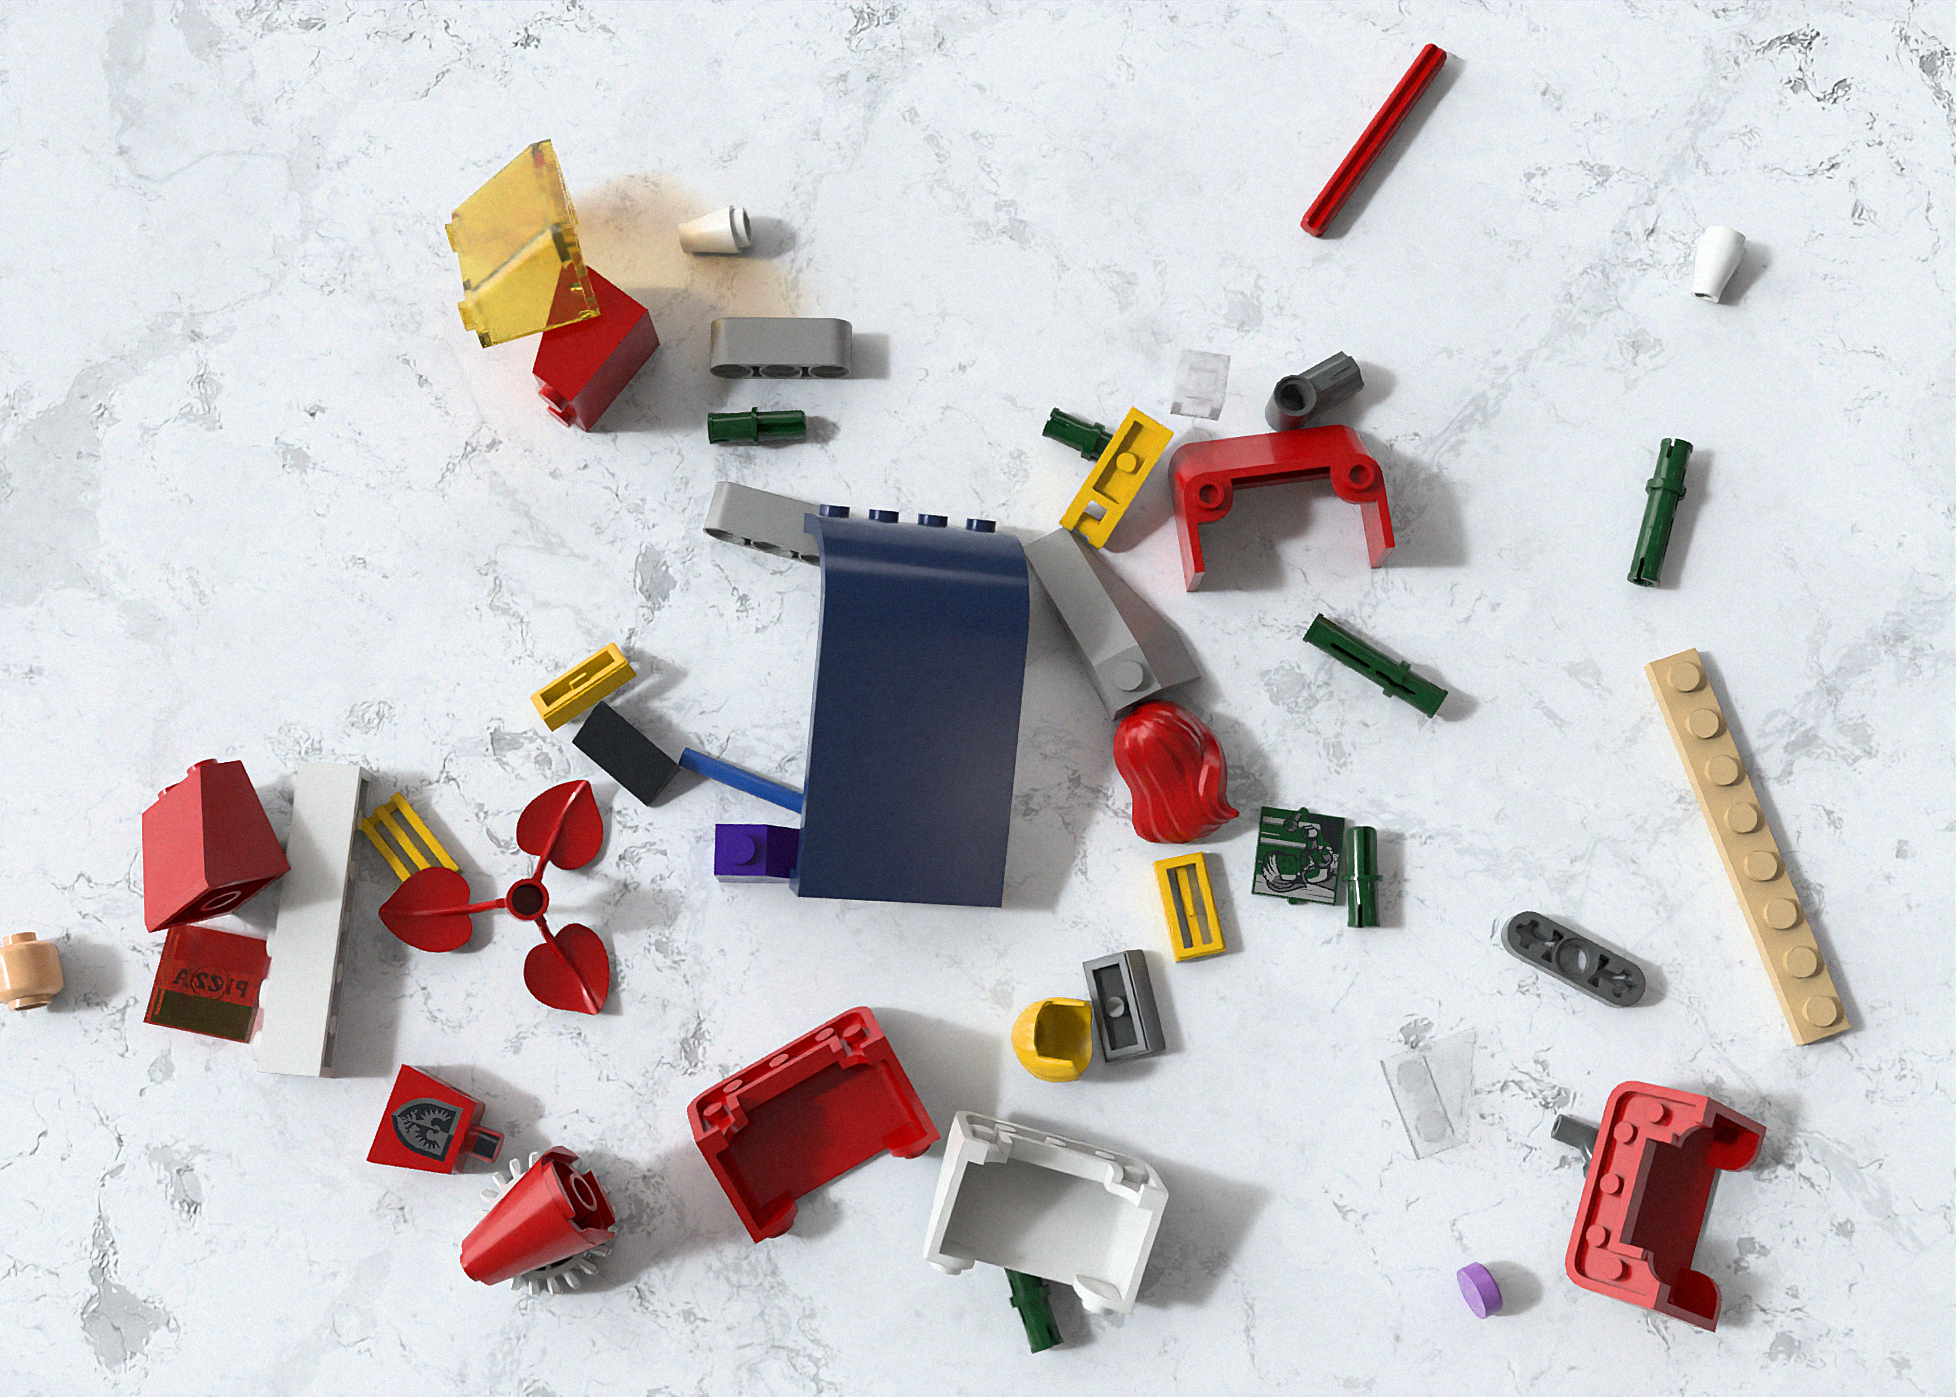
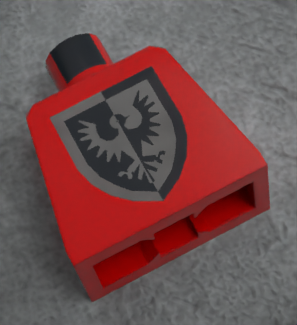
M402 1064L366 1161L375 1164L457 1175L463 1171L468 1156L494 1164L502 1149L505 1135L480 1126L486 1107L484 1102L422 1068Z

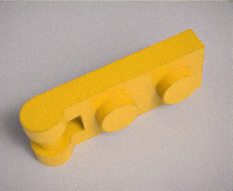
M1132 406L1058 524L1070 532L1073 528L1077 529L1089 537L1088 543L1100 550L1175 432ZM1091 500L1107 509L1101 521L1084 511Z

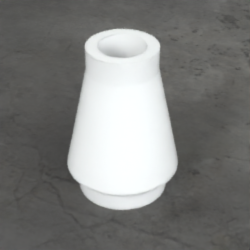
M729 205L689 223L678 225L679 241L684 253H741L742 248L750 247L753 244L751 223L744 207L734 209L733 205Z
M1709 226L1705 235L1699 237L1694 281L1690 292L1693 297L1707 302L1719 301L1724 287L1747 251L1743 246L1746 237L1742 233L1723 226Z

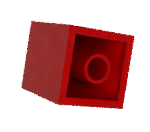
M570 252L562 261L532 373L541 388L538 395L549 405L546 409L548 413L565 427L570 428L575 423L588 433L659 347L660 342L648 309Z
M211 758L194 764L187 769L188 776L184 780L158 793L159 800L142 813L144 923L148 933L230 915L291 870L241 760L218 763L217 759Z

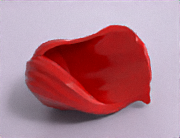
M1148 700L1134 707L1130 715L1121 721L1114 737L1113 755L1116 767L1131 792L1132 824L1137 836L1151 843L1185 844L1209 836L1221 828L1223 824L1229 823L1231 819L1239 816V811L1231 807L1227 800V763L1222 745L1212 730L1192 712L1170 700Z

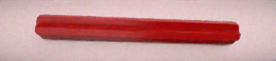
M1433 43L1424 46L1302 217L1300 226L1305 232L1316 238L1321 237L1445 64L1447 54L1443 49L1438 48Z

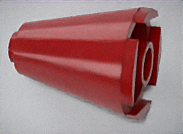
M562 1145L554 1146L546 1151L463 1239L460 1263L464 1272L471 1280L475 1282L481 1281L485 1285L492 1286L596 1248L614 1238L615 1232L608 1231V1227L616 1223L610 1201L591 1170L581 1175L572 1163L578 1160L579 1157L573 1151Z

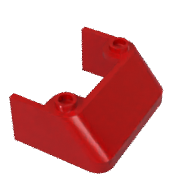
M1338 424L1188 443L1179 447L1171 457L1168 476L1187 592L1197 591L1205 573L1198 525L1216 523L1225 518L1233 504L1234 490L1331 478L1332 488L1341 500L1349 504L1360 505L1371 569L1381 568L1395 549L1382 470L1361 436L1349 426Z

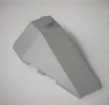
M1062 527L1023 546L1025 558L1112 722L1130 714L1131 710L1140 703L1160 699L1201 678L1178 632L1072 532Z

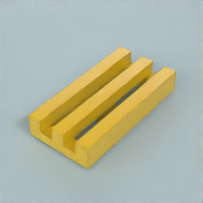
M613 642L531 695L530 699L543 721L553 732L637 675Z
M396 792L391 796V801L387 804L378 806L374 810L375 813L369 818L364 817L362 819L361 829L403 882L413 874L376 828L380 823H384L420 870L432 866L393 818L392 814L398 809L445 868H449L458 874L463 872L400 792Z
M1201 851L1154 861L1152 865L1175 963L1225 952V942L1204 852ZM1194 864L1212 943L1205 945L1202 942L1185 866ZM1173 868L1192 945L1191 948L1184 949L1167 870Z

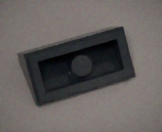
M602 700L595 706L572 741L578 749L647 807L650 806L681 770L674 760Z

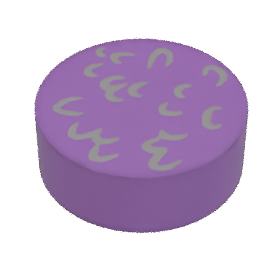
M1474 1262L1457 1271L1460 1290L1476 1316L1480 1319H1485L1501 1311L1503 1304L1501 1293L1494 1278L1484 1265Z

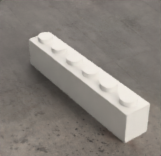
M299 761L297 774H293L289 780L288 801L293 807L290 825H285L282 831L281 848L286 855L291 870L276 880L274 886V903L276 906H279L276 927L272 926L267 937V955L272 957L269 978L263 980L259 994L260 1007L265 1009L262 1030L256 1032L252 1045V1057L257 1062L256 1072L333 1079L365 838L361 825L362 819L368 816L373 777L371 772L361 766Z

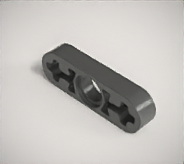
M1521 912L1509 918L1503 925L1501 940L1509 954L1609 1007L1621 1008L1633 1005L1642 998L1645 992V976L1636 964L1537 912ZM1531 923L1535 926L1532 934L1544 942L1551 941L1553 934L1558 937V940L1548 951L1547 961L1541 958L1548 950L1547 948L1537 943H1531L1524 948L1519 945L1521 936L1515 932L1516 927L1522 928ZM1567 945L1577 946L1585 954L1586 965L1579 974L1568 973L1561 966L1560 953ZM1599 959L1604 961V964L1598 969ZM1597 969L1608 976L1619 975L1623 972L1626 974L1624 983L1630 987V991L1619 993L1615 996L1612 994L1614 985L1611 982L1599 977L1593 979V985L1588 983V979L1595 974Z

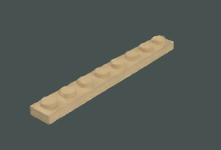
M1696 648L1648 663L1644 666V670L1796 1045H1804L1850 1029L1851 1026Z

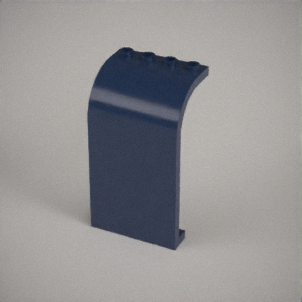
M820 504L819 514L805 513L803 533L814 535L817 541L821 570V596L797 867H791L789 888L797 897L1001 908L1029 632V578L1021 542L1013 533L996 531V521L967 518L966 528L947 526L948 516L918 514L917 523L899 522V512L869 509V518L865 519L849 517L850 507Z

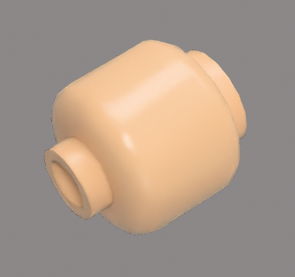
M23 932L4 937V946L0 947V1004L8 1005L10 1012L32 1010L52 1004V996L60 992L64 986L57 946L50 941L37 940L35 932Z

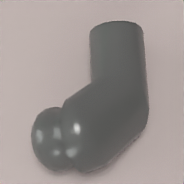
M1559 1114L1554 1122L1551 1138L1580 1149L1587 1162L1583 1166V1176L1586 1179L1599 1129Z

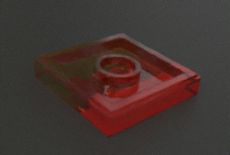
M188 924L169 928L143 1022L249 1044L259 1008L260 988L263 980L267 977L272 958L267 955V941Z

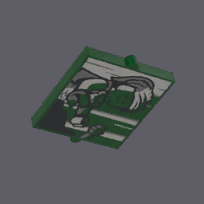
M1262 806L1251 894L1287 899L1289 905H1295L1298 901L1335 906L1345 818L1309 813L1306 807L1293 811Z

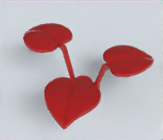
M575 780L556 785L541 793L525 807L517 822L516 841L523 852L533 856H540L532 878H525L515 882L507 891L505 898L468 904L470 888L460 874L445 867H429L417 871L408 877L379 908L378 915L397 938L412 947L434 953L449 952L468 942L472 935V922L468 914L506 908L508 914L517 921H534L546 943L535 946L526 956L523 977L529 992L539 1002L554 1009L575 1011L589 1015L600 1013L607 997L610 981L606 949L595 932L579 923L568 924L555 937L553 936L547 925V920L543 916L549 906V893L544 884L541 883L549 861L559 869L574 870L588 864L600 850L603 841V824L593 796L591 784L587 780Z

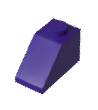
M715 824L714 876L720 883H789L791 867H797L800 829L768 824Z

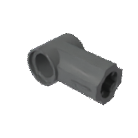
M1341 351L1299 375L1283 377L1277 382L1265 407V418L1268 425L1277 432L1302 429L1308 420L1363 389L1365 384L1361 377L1360 368L1352 356H1347ZM1291 399L1300 406L1301 410H1288L1282 405L1280 400Z

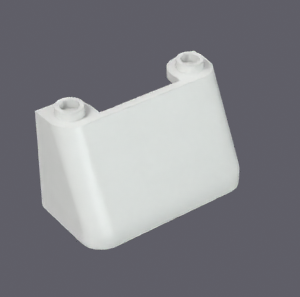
M957 1111L948 1137L924 1243L923 1255L925 1261L930 1262L931 1267L949 1275H959L961 1270L972 1269L975 1260L1068 1284L1073 1286L1078 1296L1083 1298L1082 1305L1086 1309L1107 1316L1112 1315L1113 1311L1130 1315L1169 1197V1192L1155 1169L1150 1164L1136 1157L969 1111Z

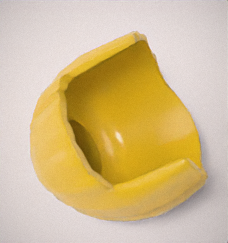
M1051 997L1036 1001L1025 1008L1014 1023L1011 1034L1013 1050L1020 1064L1034 1077L1046 1082L1061 1083L1080 1080L1092 1056V1005L1086 1000Z

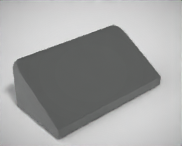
M1126 950L1082 962L1105 1062L1108 1063L1165 1050L1166 1044L1143 950Z

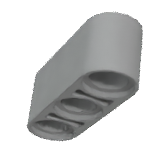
M727 317L716 319L711 323L710 372L715 376L730 379L845 378L851 375L852 325L846 320L837 318Z
M717 482L703 527V531L706 534L725 542L820 567L817 541L814 535L803 533L805 513L819 514L820 506L732 482Z

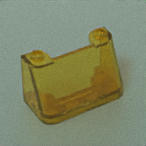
M549 138L531 143L451 212L452 222L445 224L451 248L454 253H458L466 299L457 302L460 316L467 332L476 330L483 349L601 315L596 295L587 274L589 273L577 235L576 225H579L576 211L552 140Z

